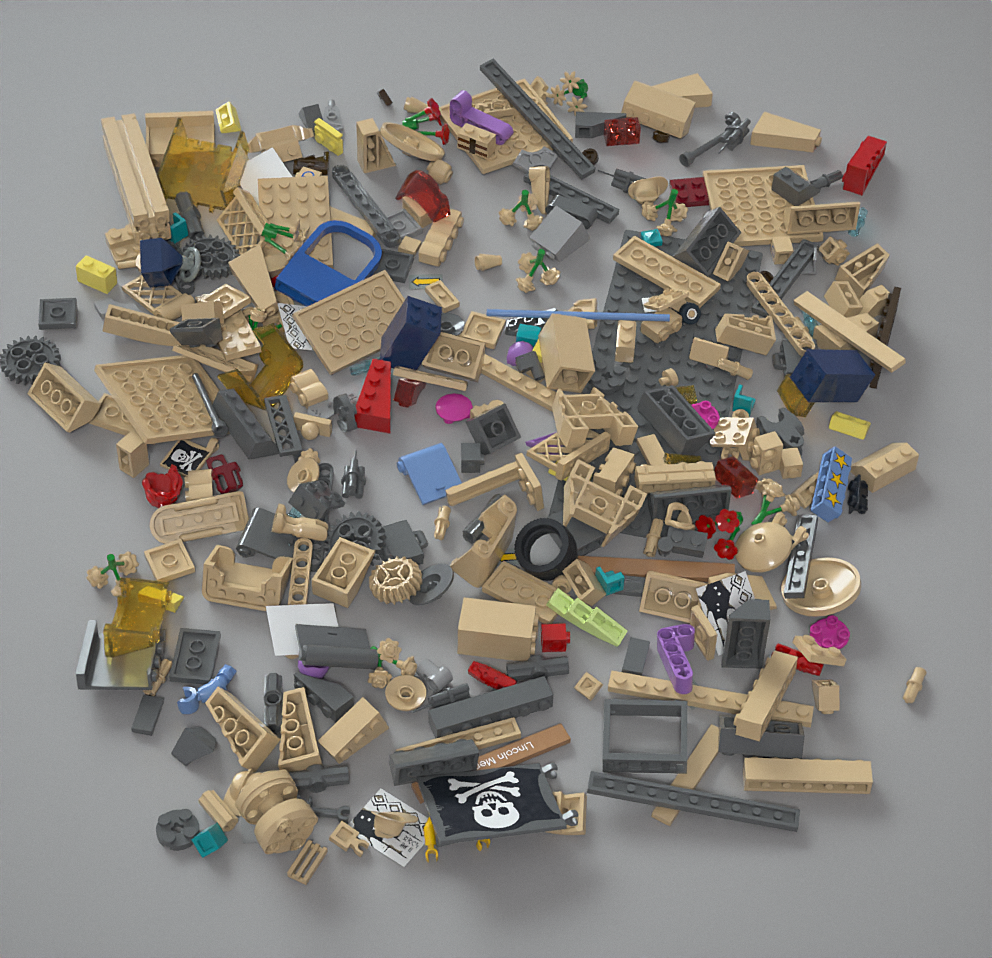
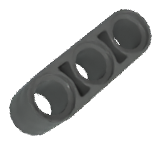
M555 195L545 208L546 213L549 214L555 206H558L581 221L585 229H589L598 217V212L595 208L560 195Z

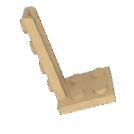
M522 453L515 455L516 461L506 464L501 468L489 471L479 477L469 479L462 484L445 490L448 504L455 506L519 479V486L522 492L526 491L529 504L534 505L537 511L544 509L541 484Z

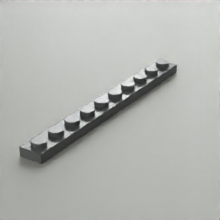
M494 58L480 65V71L581 180L595 172L596 167Z
M594 771L590 772L588 794L797 832L799 827V809Z

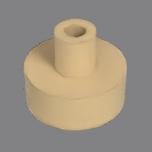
M669 368L662 372V378L659 379L660 385H673L674 387L678 385V377L673 369Z

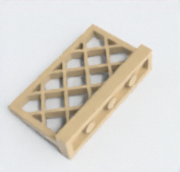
M237 187L233 191L234 199L218 217L217 222L231 241V244L236 245V249H239V254L242 255L247 252V249H252L257 245H260L262 249L266 245L265 237L261 236L265 224L269 223L250 192ZM239 202V210L235 211L236 205ZM246 213V222H242L243 214ZM238 214L237 223H233L234 215ZM229 215L228 224H225L224 220ZM253 224V233H249L250 225ZM245 225L244 234H241V227ZM236 226L235 235H232L233 227ZM252 236L251 245H248V238ZM257 236H261V241L258 244H256ZM243 237V244L239 246L240 238Z
M174 345L172 349L174 352L248 382H253L258 368V364L243 358L226 361L221 350L215 347L200 345L190 348L189 346Z
M589 429L586 438H593L592 440H585L584 445L579 448H566L560 446L564 444L556 432L527 450L526 456L555 471V478L562 481L570 475L577 459L588 464L609 450L611 434L607 432L598 434ZM548 445H557V447H547V446H548ZM549 453H558L559 455H549Z

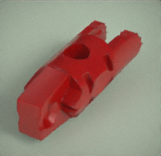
M779 643L776 645V651L798 657L796 670L820 676L824 664L809 662L800 651Z
M473 661L468 669L469 675L496 690L516 684V681L505 673L479 662Z

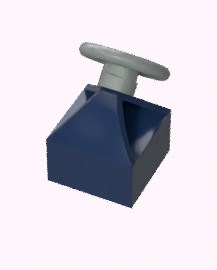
M162 238L140 240L141 274L150 288L170 286L178 271L184 282H191L195 279L201 264V256L197 248L190 247L181 255ZM189 270L191 273L189 277H186L185 271Z

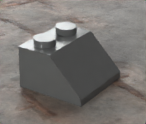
M784 167L773 175L771 190L792 205L800 206L820 193L821 189L797 172Z
M219 318L185 319L170 328V333L181 345H189L190 348L200 345L213 347L223 339Z

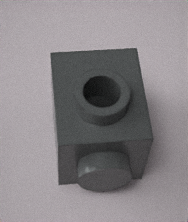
M461 443V473H480V466L484 465V453L480 454V443Z

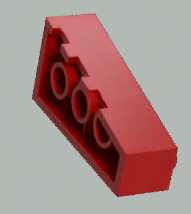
M867 136L861 142L860 147L847 164L846 172L842 178V182H844L843 190L861 196L864 194L885 155L887 141Z
M372 359L356 404L357 414L354 417L357 428L390 434L391 362Z

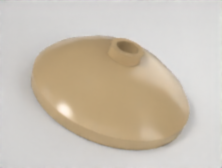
M773 522L758 523L746 529L739 536L735 547L738 548V553L735 557L738 563L748 571H770L780 566L788 558L792 550V538L788 530L780 524Z

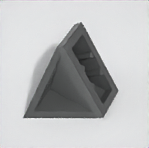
M202 727L185 728L171 754L183 765L188 766L192 761L214 752L216 738Z

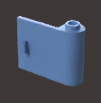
M442 443L410 453L398 459L397 468L399 472L409 475L422 505L447 497L445 490L462 484Z

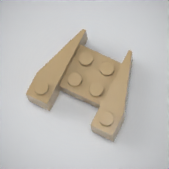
M595 387L592 388L591 394L564 395L562 390L558 389L552 405L558 437L566 448H579L583 446L589 429L602 428L605 432L611 434L610 439L616 446L632 445L638 425L627 412H620L617 409L618 405L614 402L610 404L605 400L604 394Z
M577 459L564 485L563 525L567 527L570 519L574 517L606 533L601 545L604 547L634 521L647 493L630 485L625 495L621 497L589 481L595 467Z

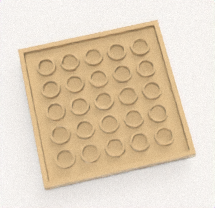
M526 79L515 81L528 96H535L538 99L539 108L573 143L572 136ZM497 88L471 96L473 108L480 103L506 99ZM450 103L440 106V119L444 124H448L450 132L458 141V132L462 127L451 121ZM521 114L497 118L508 123L513 128L514 133L503 145L496 144V150L488 160L469 152L466 153L481 173L486 174L512 165L521 150L537 152L544 146L551 151L554 149Z
M804 165L703 171L702 176L704 177L710 210L721 207L742 232L734 244L738 246L771 245L772 237L789 236L791 243H800L803 239L811 242L823 241V232L787 235L783 222L785 207H792L794 205L771 190L773 175L784 167L790 168L808 180ZM813 197L800 206L815 205Z
M180 355L97 364L95 366V373L145 444L214 435L211 429L213 422L192 379V375L194 373L199 374L212 404L219 389L197 360Z

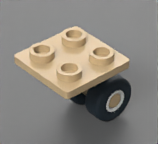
M667 288L663 291V294L653 296L648 299V302L644 303L645 308L662 311L670 307L682 316L683 323L689 325L698 322L701 316V310L697 304L686 302L685 298L689 296V292L681 289Z

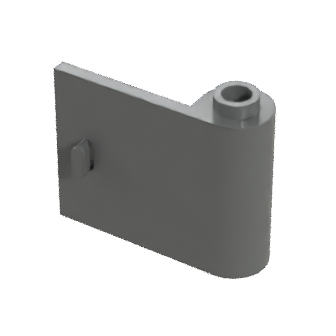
M254 508L238 541L236 550L240 556L245 558L254 556L255 552L272 559L280 556L293 558L295 542L300 538L292 534L273 533L272 527L275 513L262 508Z

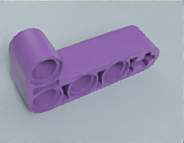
M461 90L450 101V119L454 124L463 127L465 123L494 133L496 134V144L503 145L513 135L514 130L508 123L473 108L472 97L467 91Z
M688 624L661 628L657 632V651L674 690L679 694H688L693 689V671L684 652L694 648L695 629Z

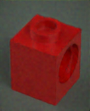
M541 624L542 653L566 652V646L570 644V631L566 632V624Z

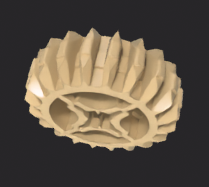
M396 556L395 559L389 558V561H382L381 565H376V570H372L371 576H369V587L373 596L380 602L384 601L386 604L392 602L394 605L398 601L403 603V600H410V596H416V591L420 590V585L423 584L422 573L419 566L412 559L407 560L405 556L400 559Z

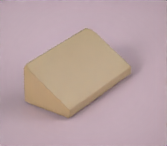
M694 337L689 359L718 367L719 360L722 358L728 360L729 347Z
M819 472L809 477L790 494L791 497L798 499L800 506L804 509L813 501Z

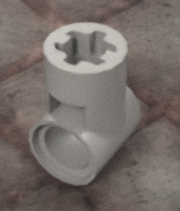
M428 659L423 660L416 669V673L426 680L427 686L435 693H439L453 681V676L447 668L443 666L437 667Z

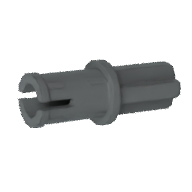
M837 170L828 175L822 174V177L810 182L819 189L825 186L829 187L831 183L843 178V174L840 170Z

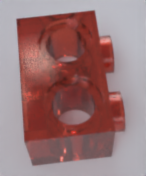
M638 117L604 120L603 136L606 146L640 144L641 127Z
M734 456L718 460L714 469L716 480L722 485L730 486L732 489L731 494L736 499L752 494L759 480Z

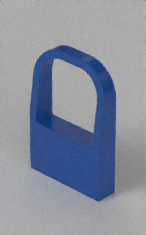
M337 220L322 223L278 275L274 289L306 307L371 277L380 264L381 246L372 235L350 223ZM332 232L345 233L371 249L374 257L356 280L348 278L309 256L325 235Z

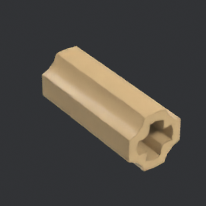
M207 790L198 799L199 804L215 823L218 822L223 832H229L234 829L238 823V818L214 790Z

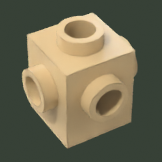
M831 236L818 248L824 255L823 258L829 264L834 263L837 266L843 263L850 254L846 249L847 244L843 240H836Z

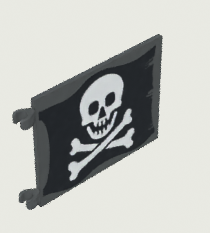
M540 763L417 777L420 792L440 845L567 829V825L576 826L578 824L577 819L574 818L579 816L576 810H570L563 815L561 814L546 779L557 778V773L553 771L558 770L555 763H550L541 768Z

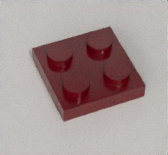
M704 177L672 179L669 181L670 190L676 189L678 191L675 203L685 204V207L709 205Z

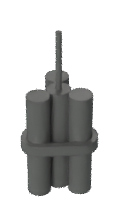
M737 118L730 126L725 128V132L719 139L726 144L718 153L727 145L728 149L733 151L738 144L743 142L744 137L750 131L748 125L751 123L750 119L746 118L741 122Z
M617 168L614 175L598 170V172L613 176L611 186L622 189L625 193L628 192L629 186L633 182L647 179L635 175L634 172H626Z
M355 450L354 458L351 459L350 466L344 467V476L341 479L343 498H348L349 495L355 496L358 499L363 497V487L366 484V479L364 478L365 467H358V459H356L357 450Z
M465 683L454 688H445L442 692L428 698L429 705L416 709L412 713L430 706L434 709L471 698L469 685Z

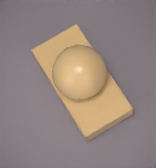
M295 412L293 416L296 429L301 431L304 439L314 440L318 435L331 436V420Z

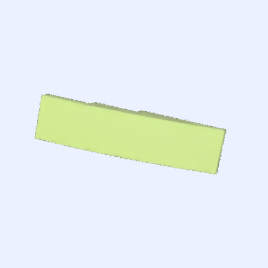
M559 588L554 591L546 604L554 612L580 629L616 647L620 645L628 632L598 607L592 609L578 597L573 600Z

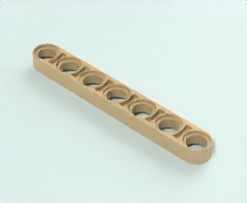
M758 272L749 273L747 275L748 288L769 316H772L773 321L798 354L803 357L806 350L802 349L803 347L815 349L812 339L762 274ZM752 279H757V280H759V281H758V282H751L750 280H752ZM766 290L767 293H760L759 291ZM774 301L776 304L771 305L767 302ZM779 312H780V313H784L785 315H783V316H778V315H776V313H779ZM792 324L793 327H786L784 325ZM799 335L802 336V338L796 339L793 336Z
M300 538L295 542L288 605L307 604L313 554L312 542L308 538ZM301 545L309 546V549L306 551H301L298 548ZM300 561L307 562L305 567H298L296 564ZM297 578L305 579V582L302 584L295 583ZM300 594L304 598L300 601H295L293 596ZM285 655V657L296 659L299 655Z

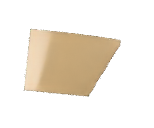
M561 791L552 792L562 815L570 810L578 812L579 816L574 817L577 819L578 824L576 826L567 825V829L546 832L560 835H585L586 794L583 792L564 795Z

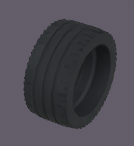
M540 518L527 523L519 531L514 544L515 556L520 566L528 574L543 581H551L560 575H564L562 571L575 561L577 557V545L573 535L563 524L549 518ZM546 534H558L562 539V547L558 556L548 564L534 565L530 561V551L536 540Z

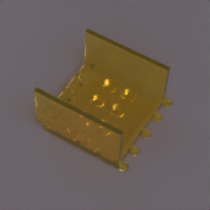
M178 118L157 174L165 201H167V198L175 200L177 193L187 191L196 208H198V205L209 207V213H213L215 209L225 210L235 197L233 191L239 187L248 161L249 146L244 131L240 132L232 152L231 146L218 144L216 148V143L201 141L199 145V140L187 137L182 119Z

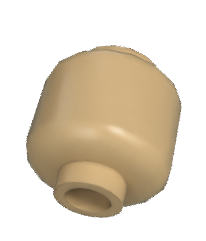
M437 159L435 162L431 161L426 169L429 171V179L440 185L448 183L453 175L451 165L441 159Z

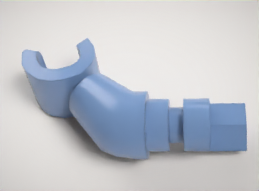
M225 664L217 676L211 679L209 683L198 687V691L192 687H183L186 699L181 698L177 702L179 711L186 715L192 714L198 710L199 701L205 703L217 687L227 691L226 687L237 671L232 666Z

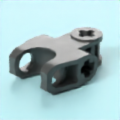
M786 408L779 409V422L777 423L769 421L764 416L757 417L756 426L760 430V435L775 431L783 443V449L797 447L800 456H802L804 427L794 414Z

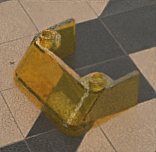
M274 323L253 330L263 343L261 347L262 352L259 353V356L265 366L251 384L238 369L221 373L217 376L227 390L235 389L246 404L262 410H266L264 398L283 395L289 388L291 376L299 374L303 369L301 357ZM277 403L270 404V406L274 408Z

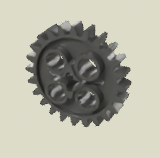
M209 234L208 238L202 235L201 239L197 236L195 240L190 239L189 243H185L182 252L183 255L188 248H197L201 256V264L197 276L202 274L204 279L210 276L211 280H213L214 276L220 279L221 275L225 278L227 273L232 275L233 273L228 262L240 256L239 249H236V245H231V241L225 242V238L220 240L218 235L212 238L211 234Z
M36 335L33 339L27 336L26 340L20 337L19 342L13 340V345L7 344L8 349H3V354H0V367L5 377H9L10 381L16 379V384L23 381L24 385L28 381L33 385L45 362L60 366L61 361L59 348H56V344H51L50 339L45 341L44 337L38 340Z
M360 511L357 512L356 516L350 512L349 518L343 515L342 521L336 519L337 525H330L333 530L327 531L329 538L325 540L327 545L323 546L327 551L325 555L329 554L339 537L374 550L375 554L370 565L374 566L373 560H380L378 553H384L381 547L386 546L383 540L387 537L384 534L385 529L381 526L382 524L373 515L369 516L367 512L362 515Z

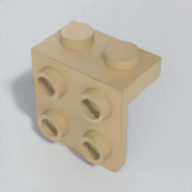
M720 418L718 425L714 428L716 434L710 440L711 447H738L742 460L750 461L754 437L760 436V430L757 428L754 418Z

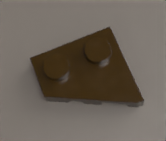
M326 151L324 156L315 158V155H310L305 158L294 159L293 175L300 172L302 167L322 172V175H328L329 152Z

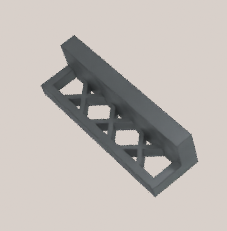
M281 395L264 398L280 457L293 455L294 462L296 463L301 456L302 446L287 396ZM279 403V408L275 409L270 404ZM277 415L282 418L281 423L274 420ZM283 429L286 431V436H282L278 432ZM287 443L291 449L283 450L282 446Z

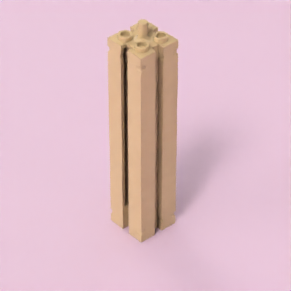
M135 113L121 115L122 120H116L115 117L102 118L104 149L106 150L135 243L140 244V240L150 238L171 239V230L168 223L170 222L169 209Z

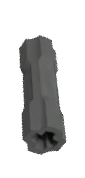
M495 494L487 503L486 507L483 509L482 512H484L488 507H490L502 496L500 494ZM482 512L462 531L463 538L471 544H474L483 536L484 523L478 520Z

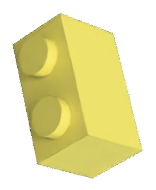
M86 255L75 266L77 281L98 291L108 294L117 284L116 268Z

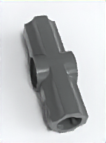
M187 191L179 192L176 194L175 202L180 212L178 214L186 220L188 236L195 240L196 236L201 239L202 235H204L200 222L201 214L194 206L190 194Z
M534 655L527 661L506 663L507 676L515 681L532 680L545 676L547 679L549 676L569 674V662L567 656L545 659L541 655Z
M269 673V675L264 677V724L274 734H277L281 731L282 676L277 673Z
M314 764L306 770L288 772L298 790L309 789V791L317 793L324 791L329 786L349 784L347 765L324 768L320 764Z

